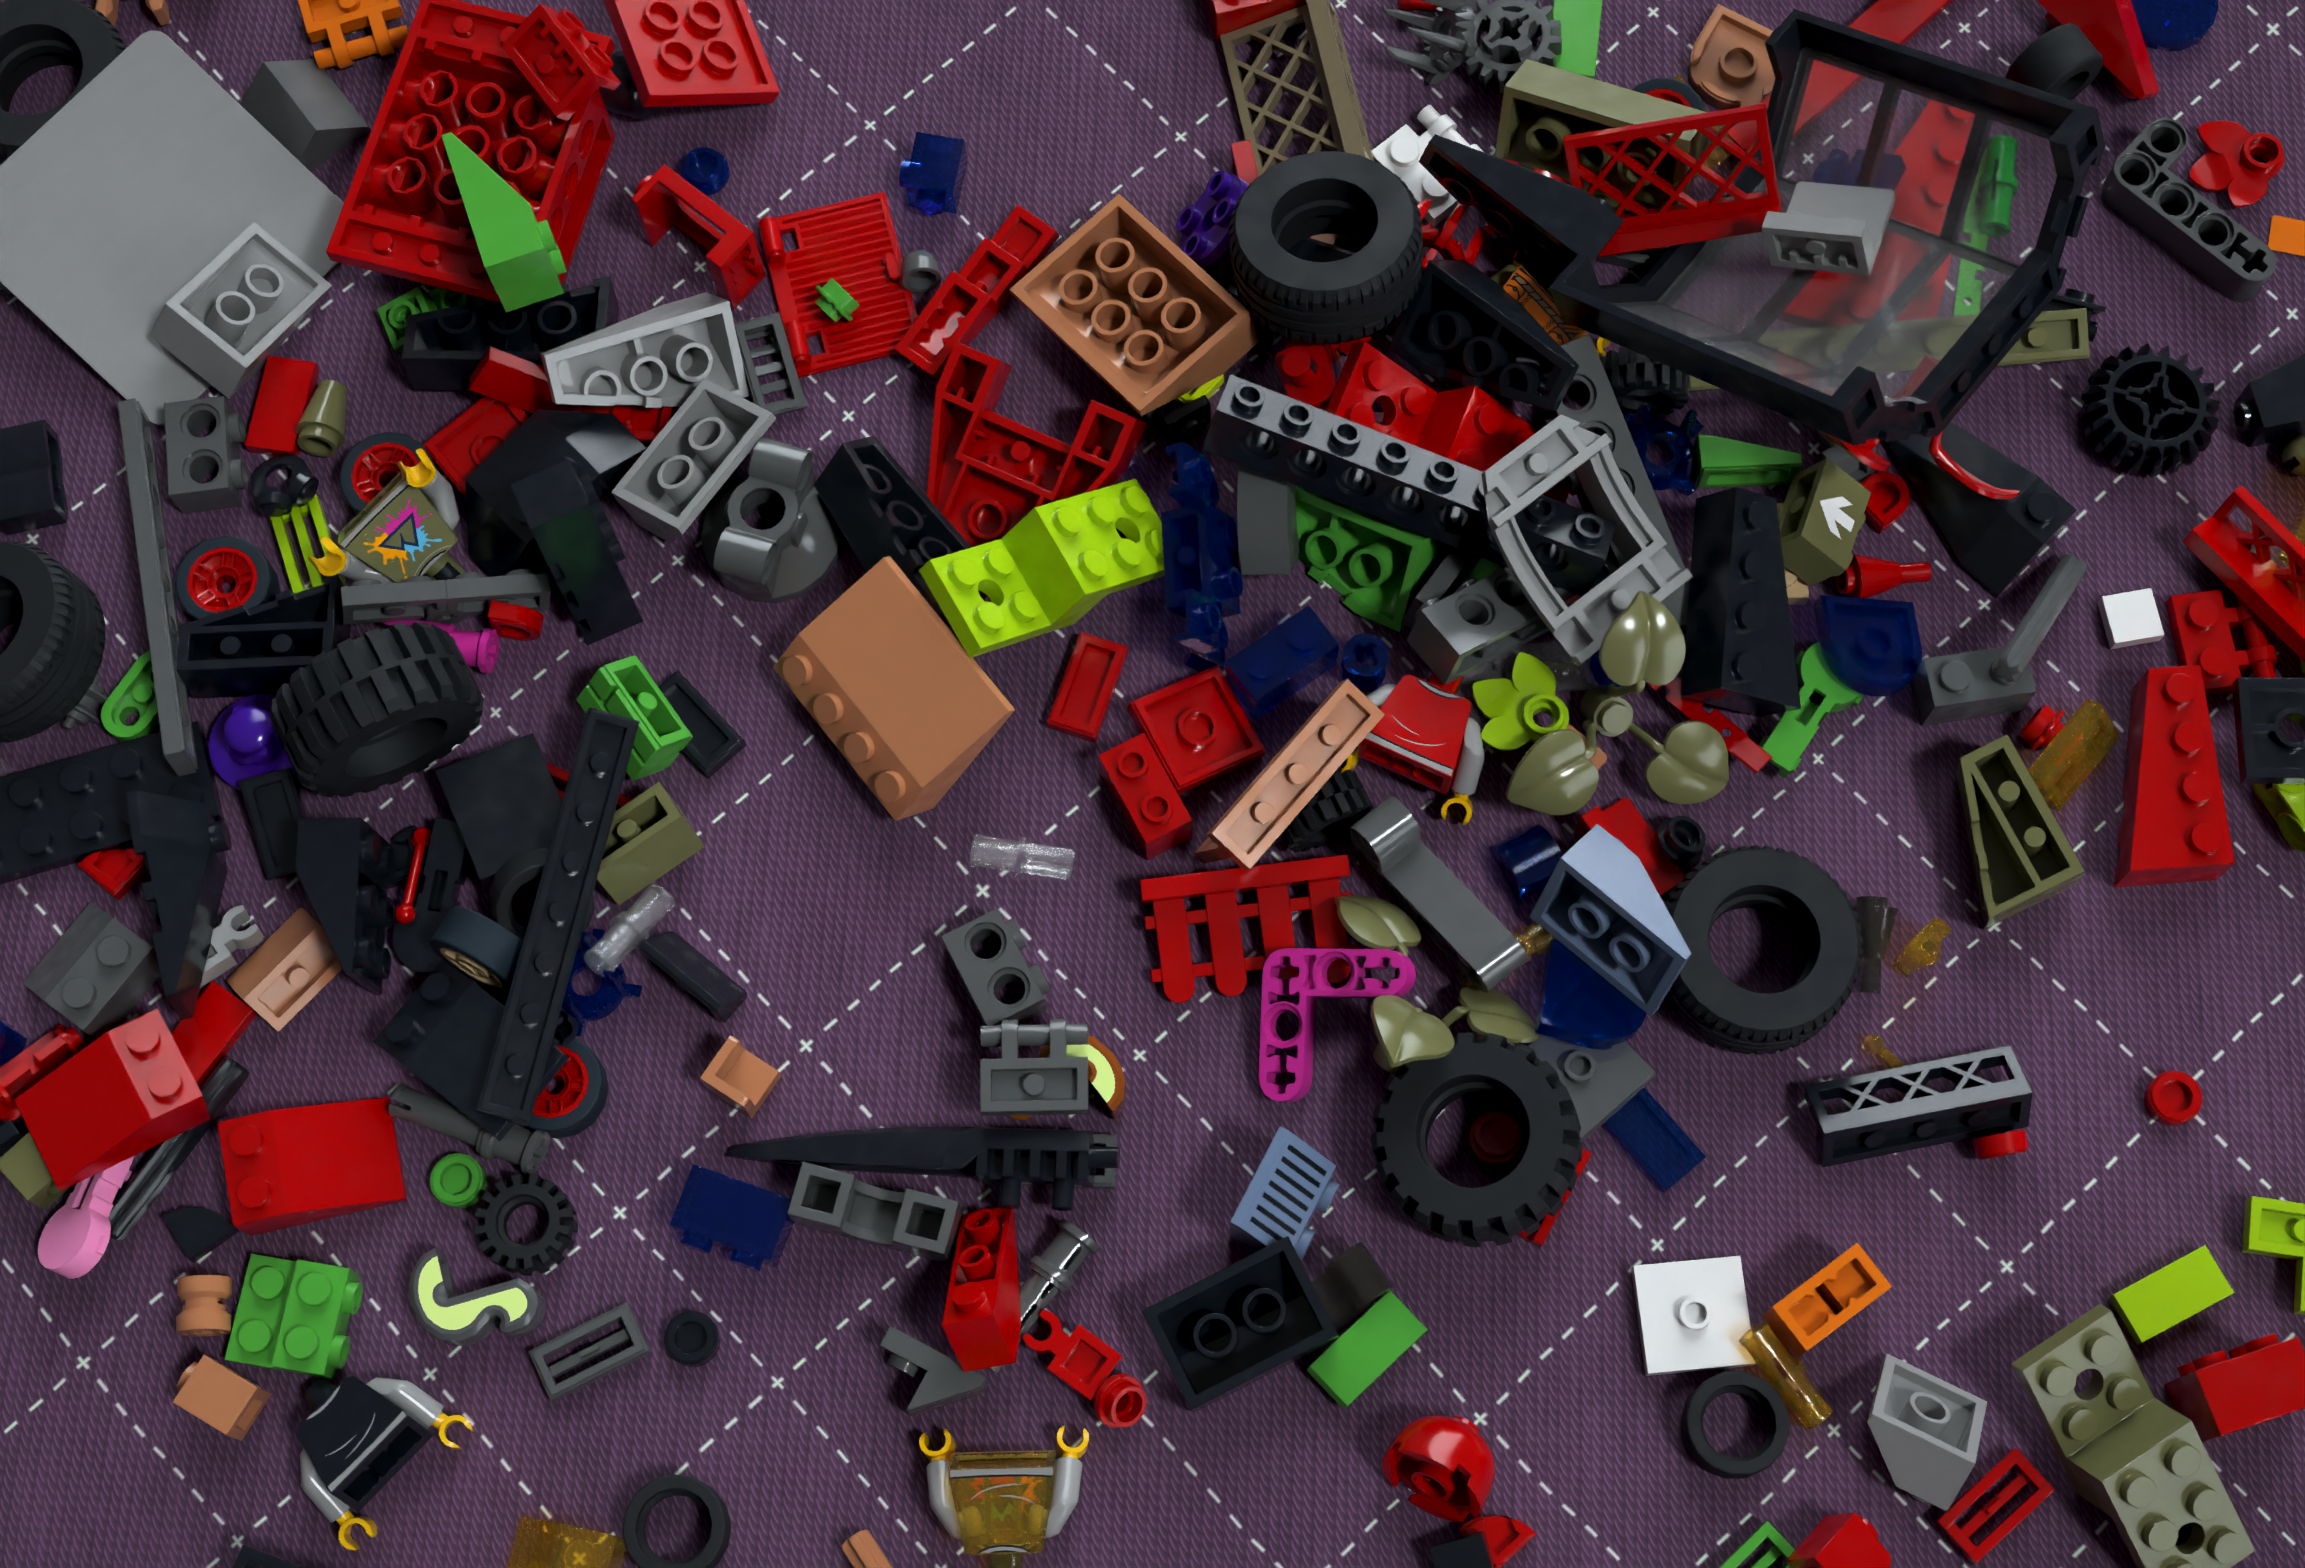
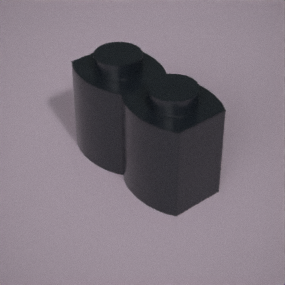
M45 419L0 429V527L8 535L67 523L68 520L67 499L62 480L63 462L57 433Z

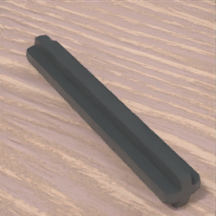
M2066 554L2062 557L1993 664V670L1996 675L2004 676L2007 682L2018 680L2088 570L2085 560H2077L2074 554Z

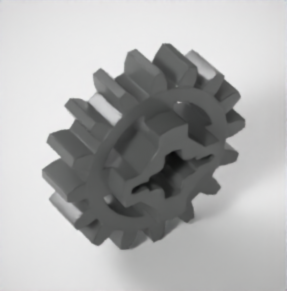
M1477 0L1478 14L1473 13L1475 16V30L1472 43L1478 46L1479 38L1484 30L1487 32V35L1482 37V45L1478 46L1475 56H1467L1462 61L1466 62V72L1469 77L1480 73L1481 87L1486 88L1492 81H1496L1499 84L1500 93H1504V86L1526 59L1556 67V55L1562 54L1560 20H1554L1553 7L1551 5L1539 9V0H1527V2L1522 0H1494L1492 4H1488L1484 0ZM1541 36V44L1535 52L1533 47L1537 45V38Z

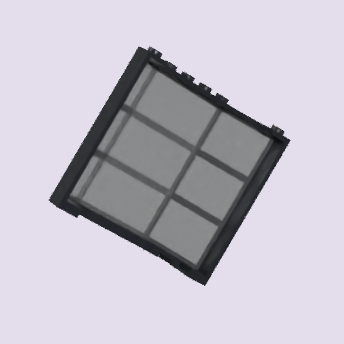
M1794 9L1765 42L1776 78L1766 113L1779 193L1781 192L1783 213L1787 212L1796 184L1800 181L1893 190L1896 200L1870 276L1771 266L1763 232L1670 246L1656 263L1648 268L1643 278L1635 284L1600 285L1588 255L1580 252L1566 269L1557 276L1549 290L1562 321L1852 445L1866 444L1867 439L1873 438L1884 442L1909 439L1910 434H1921L1926 437L1939 436L2062 287L2067 269L2059 267L2068 236L2072 238L2078 236L2089 201L2088 197L2081 195L2090 164L2094 166L2100 165L2106 146L2098 109ZM1759 148L1754 157L1762 162L1761 150ZM1748 164L1732 183L1746 194L1767 191L1765 176ZM1725 192L1721 198L1731 197V195Z

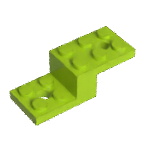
M1135 478L1034 507L1001 539L931 559L919 569V572L969 658H973L1073 625L1108 594L1175 573L1186 562L1151 505L1147 494ZM1116 529L1120 530L1127 539H1122ZM979 591L985 593L991 602H985L981 598Z

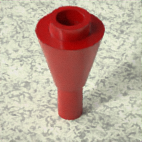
M1853 554L1850 565L1841 575L1835 577V582L1839 593L1844 594L1847 601L1854 604L1899 587L1901 584L1928 582L1931 579L1932 571L1927 561L1899 564L1895 561Z

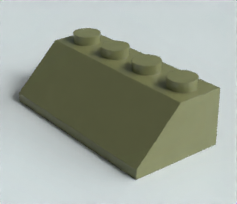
M1526 59L1504 86L1495 157L1520 162L1519 166L1532 171L1535 167L1571 183L1563 143L1564 136L1708 112ZM1696 129L1683 131L1674 145L1697 159L1704 150L1706 136ZM1672 133L1661 136L1668 140ZM1645 137L1633 139L1624 153L1647 167L1661 147ZM1622 141L1611 144L1618 148ZM1596 145L1577 148L1580 164L1596 175L1599 174L1611 157V155ZM1667 152L1653 172L1676 187L1690 167ZM1617 160L1603 180L1624 194H1627L1640 175ZM1695 175L1682 190L1686 195L1689 193ZM1583 178L1584 189L1586 191L1591 183ZM1646 180L1633 197V200L1646 209L1660 208L1669 195ZM1598 188L1591 195L1607 201L1612 207L1616 208L1619 205L1618 201ZM1675 200L1671 206L1679 205L1682 203ZM1627 207L1624 209L1625 211L1632 212Z

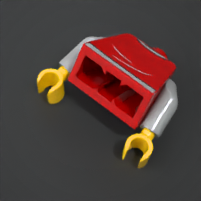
M1433 671L1428 681L1405 674L1397 685L1385 684L1366 695L1385 715L1357 746L1358 751L1355 748L1348 756L1347 764L1341 773L1345 770H1353L1357 766L1359 756L1444 795H1447L1451 787L1454 793L1445 798L1441 808V816L1445 820L1448 806L1453 803H1460L1467 811L1462 825L1467 824L1472 817L1473 810L1472 802L1468 797L1476 792L1485 756L1480 726L1473 718L1469 717L1472 703L1468 699L1456 695L1463 676L1444 685Z

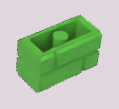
M635 655L599 668L589 681L590 684L585 686L576 698L585 713L591 707L640 721L626 770L634 781L669 767L680 754L679 751L683 750L693 737Z

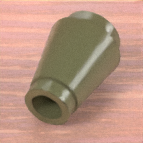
M322 380L319 382L316 391L295 428L298 436L297 443L305 452L315 456L330 457L335 455L338 448L344 445L348 389L342 383L334 380Z

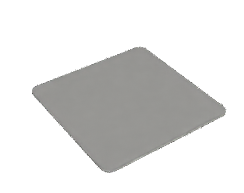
M147 31L132 42L0 165V283L126 400L135 398L136 401H139L151 423L165 425L164 403L198 399L211 386V384L149 336L165 303L253 222L320 276L324 277L339 263L330 260L326 249L344 203L169 36L160 31Z

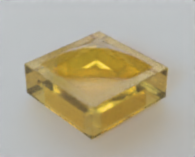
M1934 917L1893 960L1895 962L1893 966L1907 978L1911 973L1936 963L1940 958L1942 941L1953 929L1940 917L1937 919Z

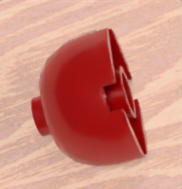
M1432 1415L1421 1416L1409 1423L1398 1433L1383 1456L1382 1469L1387 1480L1394 1488L1401 1481L1407 1488L1415 1492L1408 1501L1416 1507L1438 1518L1453 1522H1464L1468 1513L1473 1514V1519L1478 1517L1489 1498L1495 1478V1459L1487 1442L1480 1435L1479 1429L1470 1420L1461 1416Z

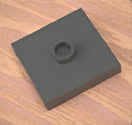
M1583 998L1546 1029L1538 1041L1528 1045L1529 1048L1535 1051L1537 1058L1542 1062L1547 1060L1558 1073L1563 1085L1566 1086L1578 1114L1581 1126V1142L1586 1140L1655 1079L1656 1072Z

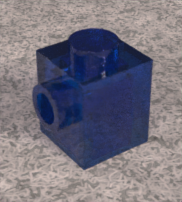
M916 132L911 159L903 158L899 175V186L906 188L909 207H915L919 211L930 215H938L943 212L957 214L968 163L964 139Z

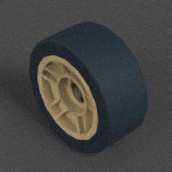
M453 907L430 939L429 943L432 949L444 961L470 979L489 989L508 995L523 941L503 926L480 913L463 907Z

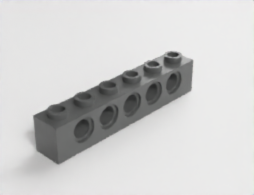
M1590 334L1560 345L1579 365L1569 388L1577 391L1581 396L1582 409H1570L1563 402H1561L1558 410L1551 411L1542 408L1546 420L1542 421V427H1545L1562 414L1581 422L1578 427L1600 436L1605 433L1612 441L1608 444L1627 486L1648 519L1667 542L1664 548L1682 571H1684L1685 566ZM1573 471L1563 479L1566 489L1572 496L1577 494L1583 511L1596 515L1576 471ZM1611 540L1606 561L1602 566V570L1608 576L1628 562L1613 540ZM1690 579L1660 602L1671 612L1681 629L1686 627Z

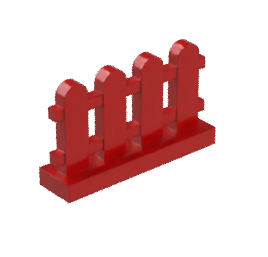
M1348 854L1257 865L1245 871L1242 868L1140 880L1142 905L1153 904L1154 916L1144 917L1146 931L1156 929L1161 969L1151 970L1152 984L1163 982L1165 996L1176 1004L1185 1003L1192 998L1195 991L1194 978L1214 976L1216 988L1223 996L1236 997L1240 995L1247 984L1246 972L1263 970L1265 961L1276 950L1295 948L1292 912L1311 910L1315 948L1359 949L1358 944L1348 945L1346 929L1339 920L1337 905L1334 904L1336 898L1351 895V891L1341 892L1339 881L1347 880L1350 876ZM1307 885L1309 896L1289 899L1288 887ZM1256 891L1257 903L1237 905L1236 894ZM1205 899L1206 909L1185 910L1184 900ZM1259 917L1264 956L1244 958L1239 919ZM1208 923L1212 962L1192 965L1187 925ZM1341 958L1336 959L1330 964L1327 970V980L1330 984H1340L1347 979L1351 970L1348 962ZM1290 959L1288 968L1280 969V978L1287 980L1289 984L1291 978L1299 976L1298 967L1291 966Z

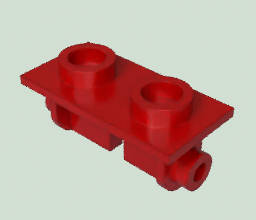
M62 1024L58 1025L0 1067V1120L4 1124L9 1120L15 1122L22 1117L14 1101L15 1098L83 1050L81 1046L83 1040L73 1027L70 1026L65 1029Z

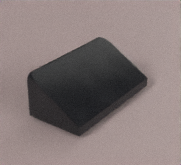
M673 931L648 938L639 945L640 951L647 962L720 1023L722 1021L725 1023L747 998L748 994L741 986Z

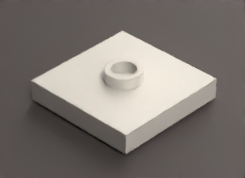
M1740 1256L1635 1265L1631 1268L1645 1376L1747 1367L1756 1364Z

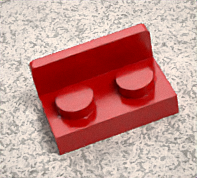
M540 3L501 47L557 118L568 121L600 86L615 91L621 82L611 71L614 65L611 58L601 48L588 42L582 34L586 30L585 26L572 12L565 8L558 11Z

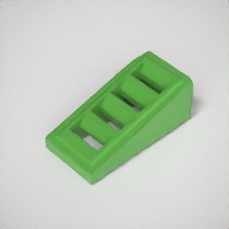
M1697 434L1691 451L1694 487H1697V489L1790 485L1793 476L1799 472L1802 465V455L1799 453L1712 435Z

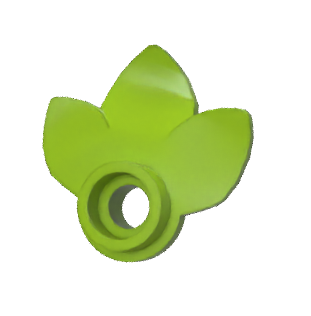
M1520 652L1514 662L1511 680L1506 678L1487 679L1473 683L1472 692L1477 708L1485 717L1490 719L1481 732L1482 741L1489 746L1504 751L1517 750L1530 741L1535 743L1552 731L1567 729L1569 712L1565 703L1555 696V675L1538 658ZM1541 712L1546 713L1551 717L1552 723L1547 727H1540L1534 722L1533 716Z

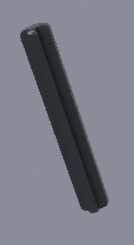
M225 1057L219 1062L200 1087L211 1120L155 1146L112 1203L113 1208L108 1217L111 1225V1238L120 1242L125 1240L248 1078L249 1072L245 1067L229 1057Z

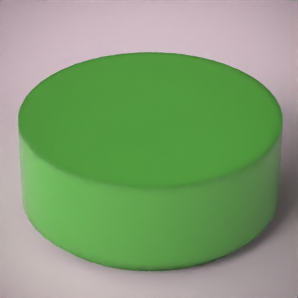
M461 1153L443 1157L434 1166L430 1176V1186L434 1196L444 1205L453 1209H464L477 1203L483 1196L487 1185V1177L483 1167L471 1156Z

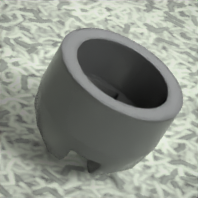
M923 249L913 250L906 255L901 265L903 286L915 293H924L935 289L941 282L940 266L936 257Z

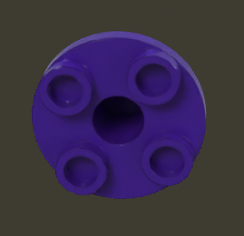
M1219 170L1212 175L1206 190L1195 205L1186 206L1176 222V230L1182 233L1180 249L1201 268L1212 264L1223 254L1231 258L1229 243L1231 215L1239 197L1249 186L1247 182L1238 176L1228 174L1223 170Z
M256 694L234 702L221 713L211 730L209 755L212 765L228 785L241 792L240 781L288 767L293 768L270 723L272 701L276 698V695ZM294 771L297 783H299L300 781Z

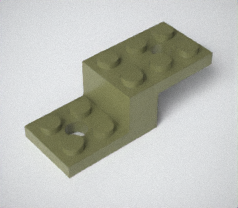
M2098 1304L2011 1363L2076 1493L2112 1517L2137 1568H2231L2255 1551L2192 1420L2154 1398L2110 1309ZM2091 1369L2092 1376L2089 1385L2083 1391L2075 1393L2074 1387L2077 1376L2082 1371ZM2187 1523H2192V1533L2185 1543L2176 1546L2180 1528Z

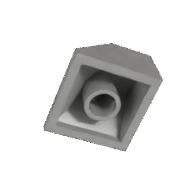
M1886 1354L1881 1364L1867 1423L1895 1486L1908 1492L1912 1497L1921 1502L1931 1503L1948 1511L1976 1464L1987 1401L1892 1355Z

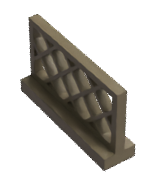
M1306 0L1307 4L1220 36L1245 140H1250L1258 177L1272 166L1289 159L1283 156L1295 134L1313 142L1307 153L1321 152L1323 147L1332 151L1361 155L1375 161L1338 16L1330 0ZM1305 22L1307 33L1297 50L1279 42L1288 27ZM1255 40L1264 44L1253 65L1250 66L1238 60L1235 47ZM1310 48L1312 50L1313 57L1307 55ZM1274 50L1292 57L1280 79L1262 71ZM1302 62L1316 68L1318 74L1308 92L1290 84ZM1241 71L1247 73V75H1246V77L1244 78V80H1243ZM1257 78L1275 86L1262 108L1248 102L1247 98ZM1321 90L1324 100L1318 97ZM1284 92L1303 99L1290 121L1272 113ZM1312 105L1318 106L1328 113V119L1319 134L1300 126ZM1251 113L1257 115V118L1254 122ZM1267 121L1285 128L1273 151L1260 145L1258 142V136ZM1331 133H1333L1335 142L1328 139ZM1262 155L1268 158L1265 164L1263 163Z

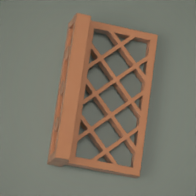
M1348 679L1342 680L1206 834L1208 838L1194 854L1204 864L1232 858L1244 871L1250 870L1385 714Z

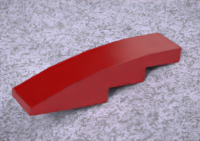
M1017 204L991 240L986 237L960 272L956 273L952 270L894 348L895 351L935 379L944 370L955 341L968 346L1012 297L1009 289L1037 266L1059 238L1057 231Z

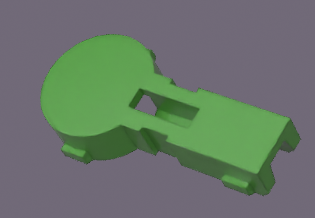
M1839 640L1819 641L1809 647L1806 652L1801 650L1795 659L1801 709L1786 711L1770 735H1765L1759 743V746L1773 757L1769 762L1779 768L1778 775L1784 779L1789 773L1792 774L1801 762L1800 756L1819 729V726H1817L1819 721L1822 722L1828 713L1845 710L1851 705L1856 707L1866 693L1864 691L1868 680L1866 663L1861 654L1845 642ZM1813 691L1824 697L1819 705L1809 699Z

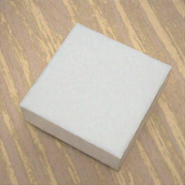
M2151 588L2102 596L2097 602L2110 649L2160 641L2164 636Z

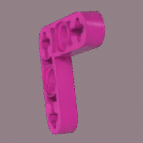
M1284 948L1270 954L1264 963L1262 971L1259 1084L1263 1093L1271 1100L1292 1103L1301 1100L1309 1092L1313 1075L1315 998L1375 999L1380 995L1403 997L1409 993L1415 983L1416 972L1411 959L1403 953L1388 949ZM1343 958L1348 962L1351 969L1350 980L1342 988L1335 989L1327 980V970L1333 961ZM1290 959L1291 966L1299 968V976L1291 978L1288 984L1287 980L1280 978L1279 972L1280 969L1288 968ZM1389 960L1392 967L1400 970L1399 979H1392L1389 988L1384 980L1365 978V968L1384 970L1388 968ZM1289 986V995L1299 997V1004L1286 1001L1277 1002L1278 994L1288 996ZM1291 1010L1299 1019V1030L1295 1037L1284 1041L1278 1036L1275 1025L1278 1017L1283 1012ZM1276 1047L1287 1050L1298 1049L1297 1057L1275 1055ZM1285 1069H1287L1288 1072L1295 1073L1296 1079L1295 1083L1287 1084L1284 1089L1283 1085L1276 1084L1275 1078L1276 1074L1284 1073Z

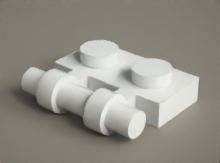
M1427 105L1417 116V119L1427 129L1425 133L1419 137L1405 124L1373 149L1372 153L1375 162L1388 168L1405 182L1408 189L1413 193L1417 204L1425 199L1432 201L1423 218L1428 223H1431L1432 227H1435L1453 212L1458 201L1419 162L1429 141L1436 134L1482 151V149L1477 144L1470 145L1456 131L1457 124L1447 114L1441 116L1431 105Z

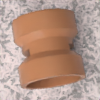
M193 1275L178 1278L177 1297L182 1302H185V1305L182 1306V1312L176 1316L177 1335L211 1337L231 1333V1315L226 1311V1305L224 1304L232 1296L231 1277L222 1275Z

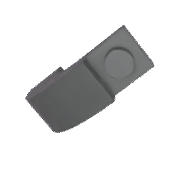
M1239 464L1237 481V533L1241 575H1291L1299 554V541L1296 521V486Z

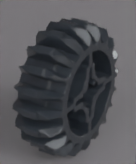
M2148 343L2141 346L2137 353L2128 346L2120 351L2117 358L2110 355L2104 359L2100 366L2101 369L2094 370L2088 378V386L2085 387L2081 394V402L2085 405L2079 413V420L2089 423L2084 430V438H2098L2099 442L2095 446V455L2106 451L2110 452L2113 455L2110 460L2111 467L2117 466L2121 461L2128 463L2130 476L2136 474L2141 466L2145 467L2150 478L2157 476L2162 468L2171 475L2177 472L2182 464L2188 466L2194 463L2199 456L2198 452H2204L2211 443L2210 435L2217 429L2219 421L2214 415L2219 410L2220 401L2209 398L2214 391L2215 383H2201L2199 381L2203 375V367L2190 370L2185 366L2188 363V353L2175 360L2170 358L2169 346L2161 348L2157 355H2154ZM2131 382H2147L2146 387L2142 388L2130 386L2127 390L2117 388ZM2172 431L2181 433V435L2167 440L2151 439L2152 435L2156 433L2168 435Z

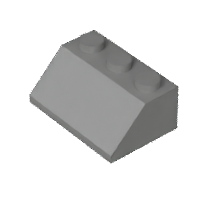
M703 379L611 493L637 525L669 543H673L688 529L776 420V417L772 412Z

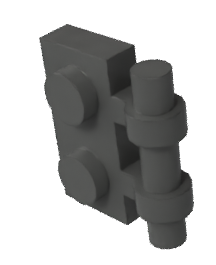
M1050 1019V1024L1019 1025L1018 1020H1002V1025L981 1026V1047L1002 1046V1059H980L981 1116L1089 1114L1088 1057H1067V1045H1088V1024H1067L1066 1019ZM1050 1045V1058H1019V1046Z

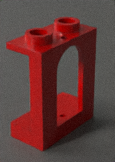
M665 164L654 175L646 176L639 183L631 199L647 244L653 247L674 225L708 252L706 259L718 297L728 300L731 309L735 310L766 276L754 232ZM693 210H695L698 214H700L702 217H704L706 220H708L711 224H713L715 227H717L719 230H721L723 233H725V235H723L722 233H720L717 229H715L713 226H711L709 223H707L704 219H702L700 216H698Z

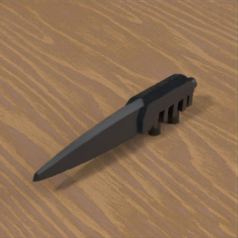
M896 1127L826 1132L740 1144L729 1148L726 1157L800 1167L802 1162L833 1170L937 1175L954 1178H972L976 1175V1179L983 1184H994V1181H1000L999 1207L1004 1209L1020 1208L1021 1182H1033L1035 1186H1046V1183H1053L1051 1209L1071 1211L1073 1210L1074 1184H1081L1082 1187H1093L1095 1168H1119L1120 1148L1094 1146L1091 1130Z

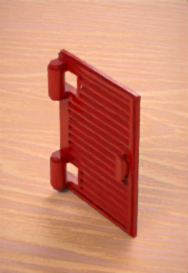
M885 191L775 218L768 216L758 221L783 327L798 378L899 354L894 348L917 319V313L911 291L907 290L902 284L901 265L903 259ZM795 232L799 249L785 252L781 235ZM831 278L836 280L860 304L850 315L853 320L848 321L842 316L837 322L833 321L815 303L821 296L816 290V286L820 285L823 287ZM897 279H899V281L896 282V283H894V282L891 281V280H897ZM821 335L825 353L811 356L806 338Z

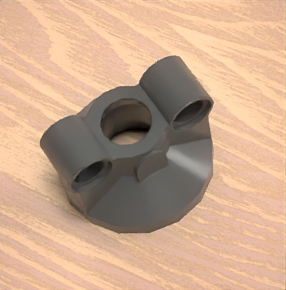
M764 436L761 437L754 448L749 473L739 476L721 489L705 513L701 540L708 566L726 589L748 601L776 604L802 597L826 579L839 558L842 531L814 486L816 479L812 468V451ZM769 506L785 507V514L782 520L773 528L765 530L754 529L745 523L746 518L758 509Z

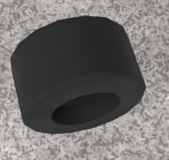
M2067 23L2046 32L2022 51L2010 65L2005 79L2073 100L2099 74L2103 66V56L2077 25Z

